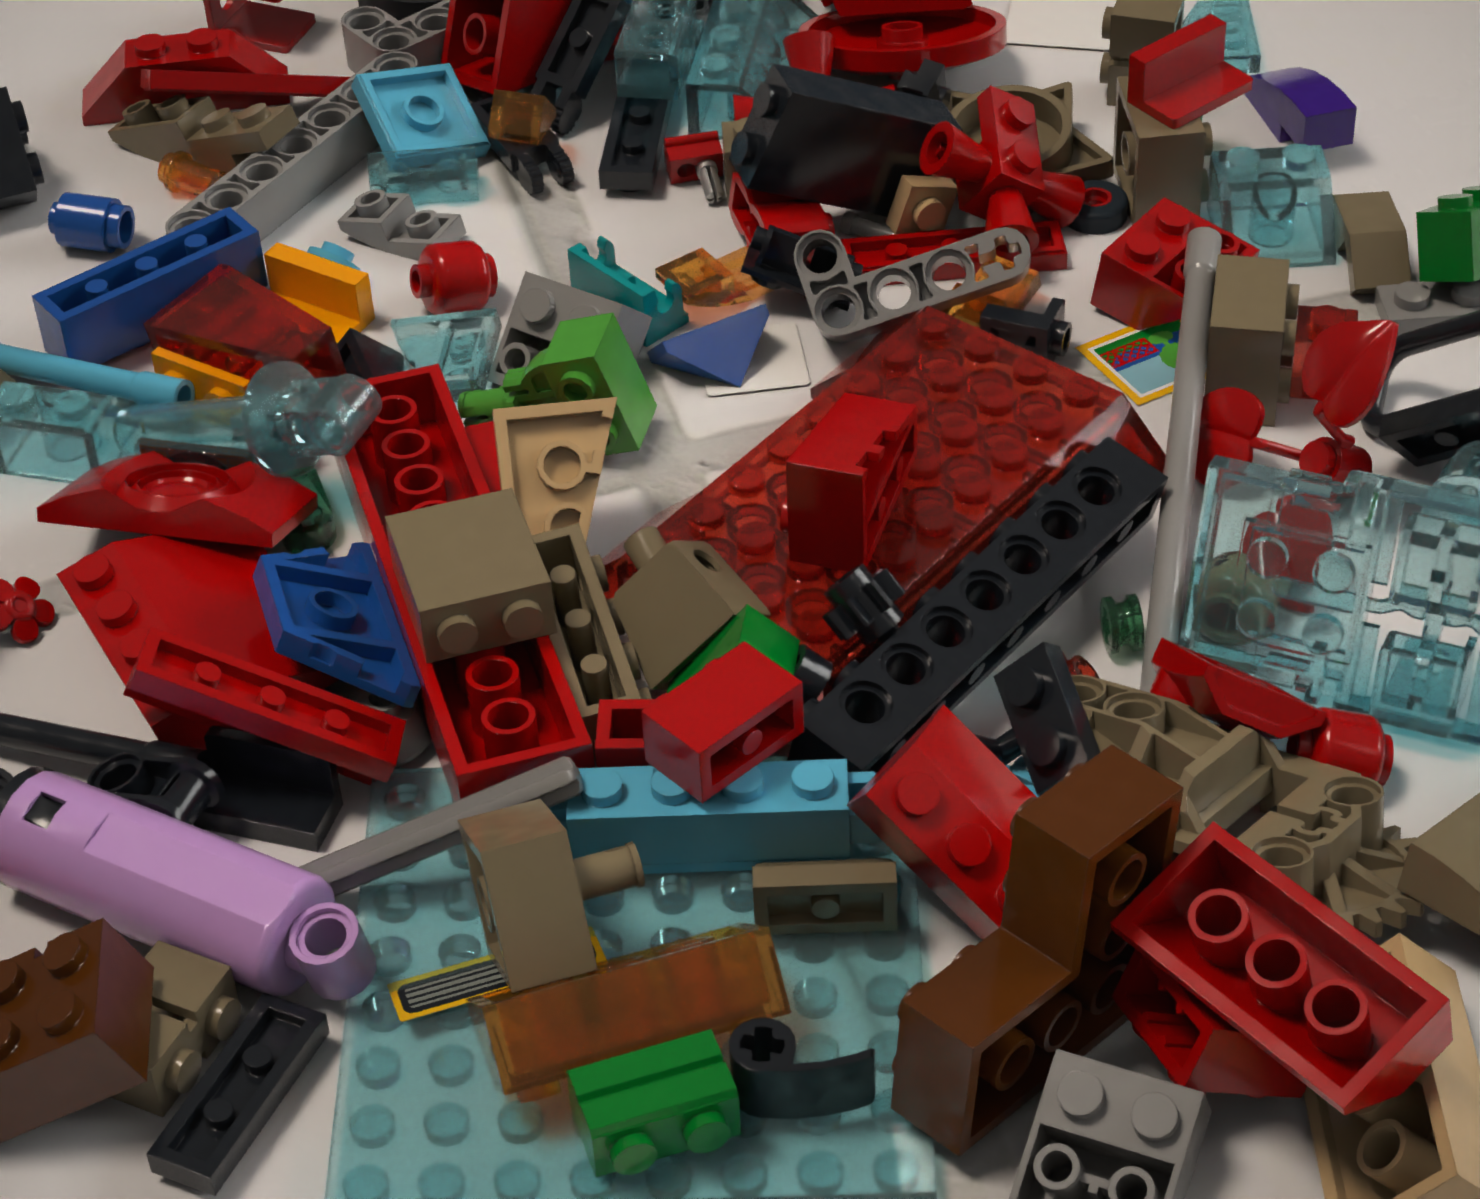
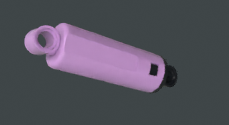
M30 767L14 777L3 768H0V884L91 922L104 918L119 934L153 947L159 940L231 966L235 982L276 997L290 995L308 981L313 991L324 999L338 1001L352 998L361 993L372 982L377 970L376 956L353 911L343 904L336 903L332 887L321 876L47 767ZM335 948H339L336 952L330 955H326L328 952L334 950Z

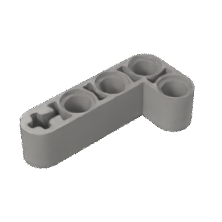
M443 0L399 21L384 10L372 6L357 7L344 13L341 23L348 67L351 71L357 73L376 57L393 51H402L414 55L418 60V67L441 64L450 0Z
M1002 227L855 277L848 254L840 238L830 231L820 229L810 231L800 238L794 250V262L812 317L821 334L830 341L846 343L1012 287L1021 282L1028 274L1031 265L1030 244L1022 233L1013 228ZM1000 245H1006L1009 253L1019 251L1020 254L1014 257V268L1004 270L1000 262L983 266L985 279L976 282L974 263L969 256L970 254L978 252L979 263L982 264L996 258V247ZM817 247H830L837 252V260L833 268L826 273L819 274L810 271L806 266L809 253ZM951 262L960 265L966 272L965 281L960 287L954 290H944L934 283V273L939 266ZM890 282H902L910 288L911 295L908 302L899 309L885 308L879 302L878 297L881 289ZM838 300L849 301L855 306L856 310L852 322L843 328L830 327L825 323L824 319L827 307Z

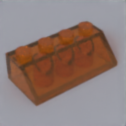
M742 922L596 962L598 970L514 993L507 987L465 999L495 1089L504 1096L516 1093L518 1103L537 1101L560 1093L562 1089L559 1080L567 1078L566 1071L709 1029H712L714 1035L729 1031L731 1037L732 1032L741 1023L754 1018L773 1019L791 1013L769 926Z

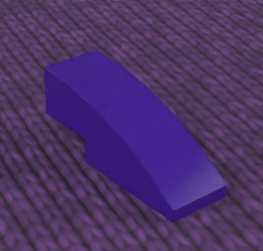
M1302 67L1250 75L1253 78L1252 90L1245 93V96L1279 143L1293 140L1302 154L1353 144L1357 107L1327 77L1314 70Z

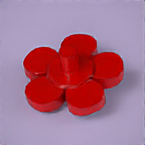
M22 576L12 586L8 581L0 579V632H3L11 625V636L13 640L20 644L33 642L39 635V627L50 625L55 616L54 607L49 601L45 599L35 600L40 593V586L37 582Z

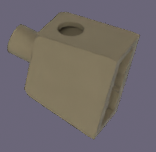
M650 526L635 532L624 543L623 547L638 571L615 592L613 603L628 639L633 644L638 663L651 690H667L669 683L746 604L767 618L771 615L762 601L720 554L704 541L674 540L666 543L657 527Z

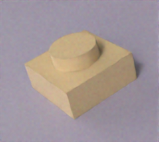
M902 175L886 220L887 226L894 234L944 230L957 195V185L950 178Z

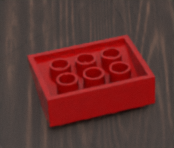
M149 535L111 542L56 574L125 687L150 626L320 689H325L339 680L275 652L252 577L260 555L268 554L264 547ZM133 699L159 741L206 750L204 736L209 726Z

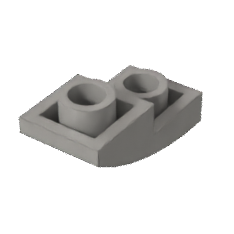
M380 189L370 190L359 195L355 199L354 205L337 221L340 230L351 237L387 253L419 260L421 252L427 245L459 241L467 233L460 214L436 213L433 210L416 212L410 194L385 193V191Z

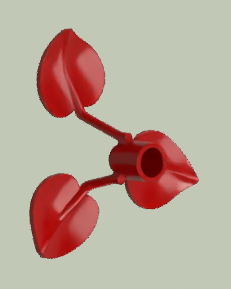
M1391 320L1347 321L1329 326L1314 339L1307 351L1302 369L1303 389L1309 397L1318 400L1314 407L1313 415L1333 438L1320 437L1309 442L1302 450L1258 438L1257 435L1265 418V409L1262 402L1254 394L1236 387H1224L1203 396L1195 479L1198 482L1215 489H1226L1239 483L1250 470L1254 448L1299 461L1300 469L1307 481L1316 485V487L1281 496L1277 503L1278 511L1266 510L1258 513L1250 522L1245 536L1244 550L1260 555L1269 561L1278 572L1283 587L1280 604L1303 612H1314L1317 590L1332 552V519L1328 510L1313 499L1324 496L1335 499L1340 495V492L1355 494L1367 485L1371 477L1372 460L1369 453L1364 448L1354 445L1355 437L1344 433L1341 428H1348L1362 420L1371 410L1380 394L1391 365L1398 335L1399 324ZM1272 537L1279 539L1287 547L1289 552L1288 562L1284 549L1278 543L1271 541Z

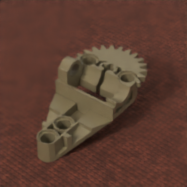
M1071 675L1100 752L1112 744L1184 787L1171 862L1213 821L1226 830L1259 802L1260 812L1266 814L1237 839L1356 929H1360L1372 937L1378 938L1382 937L1383 923L1402 929L1407 925V915L1420 917L1424 914L1423 903L1397 889L1410 844L1416 837L1401 839V828L1396 825L1384 828V789L1377 781L1363 777L1361 773L1280 751L1274 742L1239 724L1232 731L1220 728L1208 721L1190 705L1177 700L1089 675ZM1277 806V812L1269 811L1271 808Z

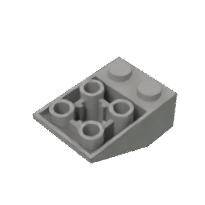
M1056 1049L1009 1199H1184L1193 1176L1212 1112L1205 1093Z

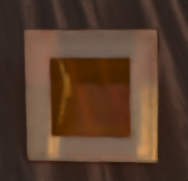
M494 89L488 128L489 138L538 145L556 117V108L542 95Z

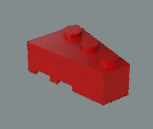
M844 392L786 460L787 497L781 511L780 530L783 533H788L789 561L847 572L860 563H863L866 568L868 567L917 456V405Z

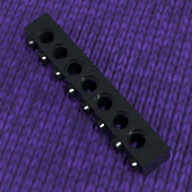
M1109 436L1089 453L1085 450H1080L1070 460L1061 479L1054 486L1049 483L1043 484L1032 496L1025 512L1017 520L1010 516L998 526L987 548L979 555L971 551L960 561L948 584L941 590L935 586L930 588L918 601L912 612V617L902 626L895 624L878 638L869 657L862 663H859L857 660L848 663L835 679L830 693L821 701L811 698L803 705L804 732L793 739L787 761L847 759L848 772L875 771L877 773L940 706L945 705L950 711L958 706L1153 518L1169 477Z

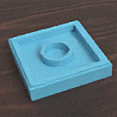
M450 63L356 74L351 85L352 90L391 170L486 156L491 144Z

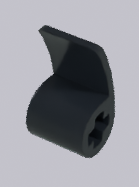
M754 1018L741 1023L731 1034L729 1039L730 1070L737 1087L740 1110L747 1115L772 1119L820 1117L855 1110L874 1102L876 1093L875 1049L873 1048L826 1061L797 1063L795 1035L787 1025L779 1020Z

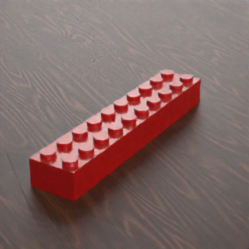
M439 364L321 388L331 448L363 541L371 545L418 676L421 689L417 697L453 802L562 756L570 757L578 768H595L592 741L549 635L426 663L393 570L385 516L491 493Z

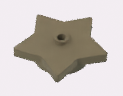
M1064 82L1045 89L1023 85L996 86L998 89L1022 97L1034 104L1042 170L1076 175L1081 177L1083 181L1103 180L1113 177V157L1073 127L1072 83ZM986 89L974 94L951 90L948 110L963 129V133L979 144L982 141L977 97ZM1028 207V210L1031 215L1034 211Z

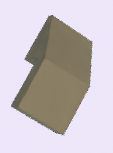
M1389 191L1332 195L1331 206L1336 252L1346 251L1350 295L1376 293V286L1411 281L1407 233Z

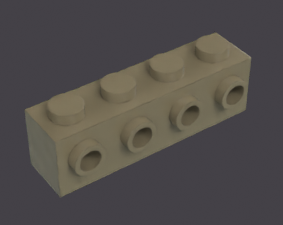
M577 523L535 534L532 537L552 585L557 633L550 634L549 638L592 741L595 768H597L595 740L599 699H652L648 687L637 688L635 681L641 679L637 656L632 642L621 643L619 636L625 635V629L613 603L614 597L606 599L604 592L609 591V584L600 554L590 556L580 525Z

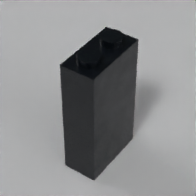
M773 63L764 83L758 86L754 94L753 107L742 131L738 132L734 137L729 160L747 189L888 217L902 175L932 176L924 174L919 163L922 144L932 127L941 121H948L962 132L963 129L942 101Z

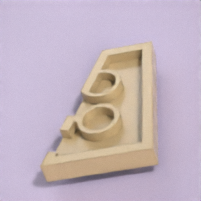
M617 397L493 409L492 417L500 489H513L532 535L579 523L586 542Z

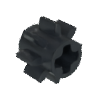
M860 563L823 593L833 605V608L826 612L822 618L841 641H847L856 634L861 642L867 646L885 634L903 618L904 614L894 601L905 594L906 591L887 567L884 569L880 568L872 575L866 566Z

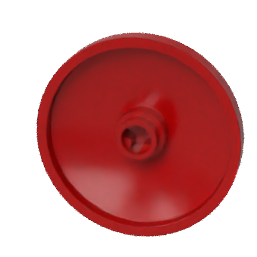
M975 5L957 10L840 17L836 10L816 16L803 23L798 29V32L822 30L835 35L832 69L855 74L888 76L889 79L900 81L905 70H910L912 74L916 75L924 58L944 64L945 70H950L993 56L1004 49L1007 44L1006 18L994 10Z

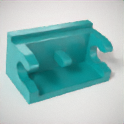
M599 236L597 239V247L599 249L597 259L591 257L587 247L581 243L567 249L571 287L618 302L652 317L643 343L645 347L650 346L689 322L688 313L684 311L681 286L667 278L664 287L666 295L621 268L616 264L614 245L603 236Z

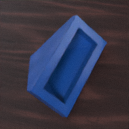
M766 304L754 307L665 340L649 350L647 354L653 364L740 387L770 315Z

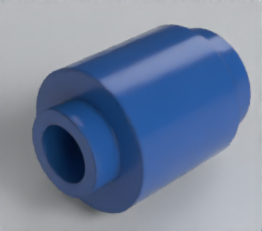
M65 192L58 202H54L50 208L48 227L50 232L55 235V239L60 246L112 253L117 248L126 249L130 245L135 230V215L131 206L122 205L121 201L117 198Z

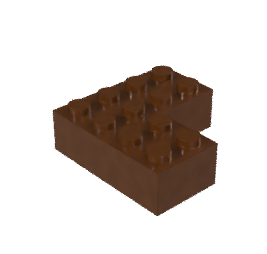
M1111 744L1085 764L1078 763L1073 766L1063 780L1038 798L1031 797L1018 808L1010 825V834L1013 838L1009 868L1002 885L1005 899L1000 927L977 945L964 947L949 966L929 981H921L913 985L901 1000L897 1012L898 1019L900 1020L897 1050L892 1062V1072L894 1073L890 1106L892 1110L960 1157L1044 1089L1056 1049L1084 1056L1129 1020L1114 1001L1112 995L1135 948L1112 931L1110 922L1171 863L1184 787Z

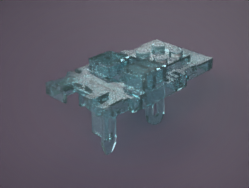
M1215 455L1208 464L1179 645L1247 674H1252L1254 677L1268 683L1290 689L1295 685V691L1305 693L1304 701L1313 706L1317 705L1323 695L1334 698L1332 708L1367 713L1377 718L1383 724L1480 746V652L1466 719L1458 718L1467 696L1478 637L1469 636L1465 647L1440 641L1444 626L1455 628L1470 627L1480 636V615L1476 614L1480 604V478L1467 475H1448L1439 478L1433 486H1428L1365 471L1351 470L1344 483L1332 481V476L1296 468L1287 471ZM1404 502L1423 506L1420 513L1412 512L1409 514L1400 533L1389 598H1372L1375 583L1387 586L1389 583ZM1402 611L1412 618L1423 620L1422 637L1398 631L1388 632L1378 654L1372 694L1367 696L1380 631V625L1367 622L1369 612L1386 614Z

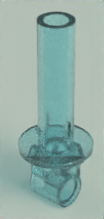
M279 361L269 363L260 368L251 378L244 396L126 406L119 411L115 418L113 434L118 449L126 457L144 453L141 440L240 451L250 450L256 462L269 474L280 478H294L308 473L317 464L321 456H343L348 454L380 414L382 400L377 390L368 381L357 375L342 374L335 377L314 378L307 369L297 363Z

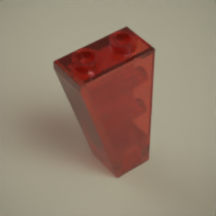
M220 263L143 323L153 350L161 347L251 380L253 395L310 409L323 398L321 388L338 385L348 377L330 326L226 264Z

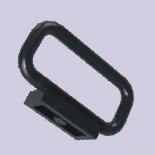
M1480 310L1398 335L1391 365L1380 394L1371 410L1360 420L1366 432L1380 438L1416 467L1480 451V388L1383 414L1392 371L1397 364L1409 356L1480 336Z

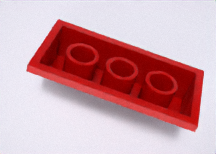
M1214 821L1110 922L1112 931L1344 1116L1401 1095L1453 1041L1449 998Z

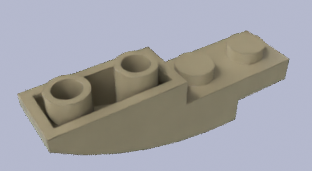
M179 94L166 99L162 103L152 104L149 99H145L130 105L122 112L124 119L110 129L108 134L113 142L150 160L177 169L221 175L227 174L252 153L269 150L300 122L291 104L267 107L266 103H258L243 111L231 112L229 108L216 110L210 96L186 99L184 94Z

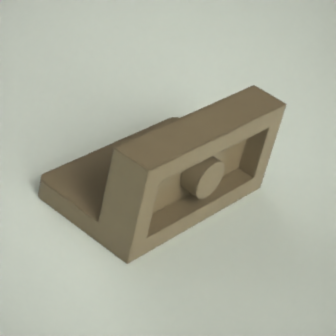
M890 858L762 862L752 866L755 936L898 931L896 861Z

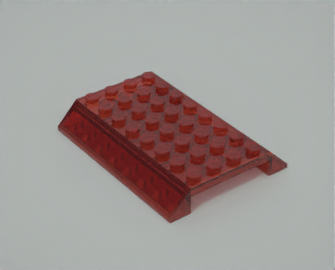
M926 306L879 332L810 389L812 401L706 488L659 512L637 531L654 526L657 527L666 543L674 540L704 541L711 545L771 613L768 617L771 621L800 640L799 645L805 644L833 664L830 679L823 689L824 698L831 692L832 685L843 668L853 660L862 663L872 654L877 640L865 646L855 634L849 640L841 641L825 622L822 616L832 609L833 605L823 593L845 575L847 571L789 561L788 533H783L780 530V517L783 503L787 497L786 460L844 392L917 405V456L867 567L872 575L880 568L884 569L887 567L906 591L905 594L894 601L904 614L903 618L897 623L900 626L912 617L916 604L930 588L935 586L941 590L950 582L955 568L969 552L974 551L979 555L988 547L993 533L1006 518L1011 516L1017 520L1025 512L1032 496L1043 484L1049 483L1054 486L1061 479L1070 460L1080 450H1085L1089 453L1109 436L1163 474L1166 454L1124 393L952 317L945 312ZM626 540L602 558L609 584V591L604 592L606 599L613 598L615 592L638 571L623 547Z

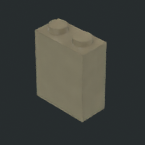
M512 488L385 516L393 570L426 663L557 633L551 580Z

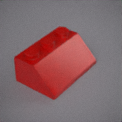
M942 705L848 802L847 806L981 940L1000 927L1005 899L1002 885L1009 868L1013 838L1010 834L1011 821L1018 808L1027 799L1036 796L945 705Z

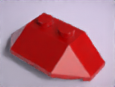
M199 28L189 33L162 36L159 34H145L135 39L125 40L84 87L82 120L84 126L118 123L124 119L122 112L136 102L149 99L152 104L162 103L166 99L179 94H184L186 99L210 96L216 110L222 108H229L230 110L243 109L258 103H266L267 106L290 103V96L145 91L144 88H141V69L288 74V68L233 28L217 30Z

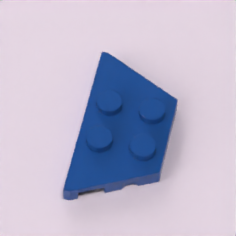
M364 542L352 543L347 556L329 559L330 553L323 547L304 549L298 554L281 552L260 555L252 577L275 652L402 707L413 708L421 685L371 545Z

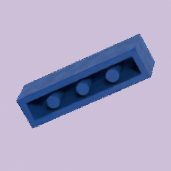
M229 206L32 295L45 351L48 354L102 364L134 348L142 347L151 340L183 325L194 323L202 316L230 303L241 301L247 295L267 287L268 280L259 231Z

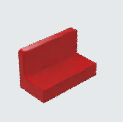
M1209 14L1129 55L1127 102L1169 128L1177 129L1251 91L1253 78L1224 61L1227 23Z

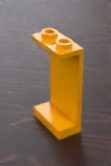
M277 242L264 254L270 291L193 359L157 347L151 352L155 373L190 380L195 388V399L190 410L237 427L235 412L247 399L264 403L272 398V394L266 392L262 383L265 377H279L293 382L307 377L314 372L316 366L324 361L349 328L361 332L375 319L368 273Z

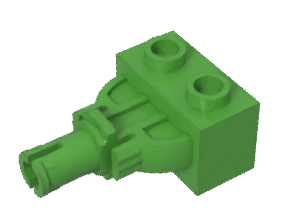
M614 313L560 321L549 347L536 354L527 367L509 369L505 374L503 386L499 388L462 392L458 399V412L461 419L465 418L463 424L470 426L493 421L492 411L498 408L617 397L605 455L640 450L657 404Z

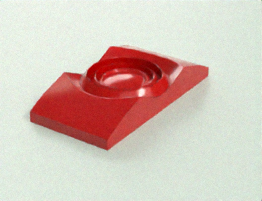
M149 451L114 459L90 469L38 506L37 522L273 548L318 508V494L292 478L252 461L222 470L216 466L201 463L173 462L156 451Z

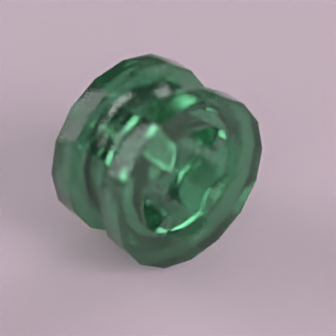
M1127 594L1122 602H1115L1112 596L1102 597L1100 602V622L1107 653H1119L1120 647L1124 645L1129 646L1132 651L1143 650L1144 624L1137 595Z

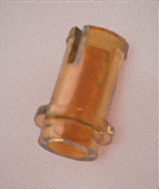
M185 151L167 153L162 158L158 167V178L168 191L178 193L182 190L195 196L200 195L227 174L222 170H215L194 161L192 156Z

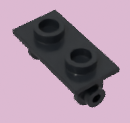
M771 224L768 229L757 226L740 272L751 275L752 280L763 287L775 290L783 287L804 295L806 299L794 262V250L801 236ZM817 247L811 261H806V266L812 272L818 274L826 273L836 264L837 252L830 247ZM848 254L855 277L861 275L864 265L854 262L855 256ZM838 300L831 303L827 309L837 307L848 311L850 302Z

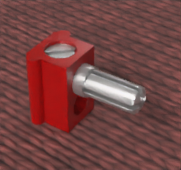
M718 131L664 138V163L670 183L678 184L700 180L707 203L714 204V196L717 204L724 199L719 177L723 176V151L719 142Z

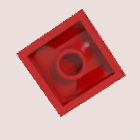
M1161 638L1151 660L1157 675L1149 690L1150 693L1190 705L1203 717L1217 722V726L1232 731L1240 724L1255 730L1268 740L1282 739L1322 726L1327 715L1326 712L1271 683L1164 638Z

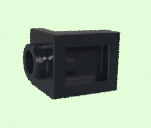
M1053 297L1044 314L987 303L980 315L979 363L1046 377L1056 356L1064 357L1070 344L1072 324L1071 322L1064 321L1065 300Z

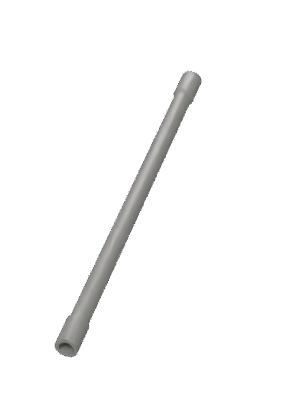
M1197 227L1191 230L1186 242L1183 269L1185 287L1164 475L1169 478L1161 495L1139 689L1145 692H1149L1157 675L1151 660L1161 638L1178 644L1210 320L1218 254H1221L1222 247L1220 233L1210 227Z

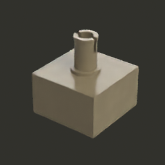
M541 798L459 819L458 825L488 955L511 992L514 993L598 970L583 901L634 887L640 888L645 886L641 859L633 841L627 842L623 846L573 859L566 828Z

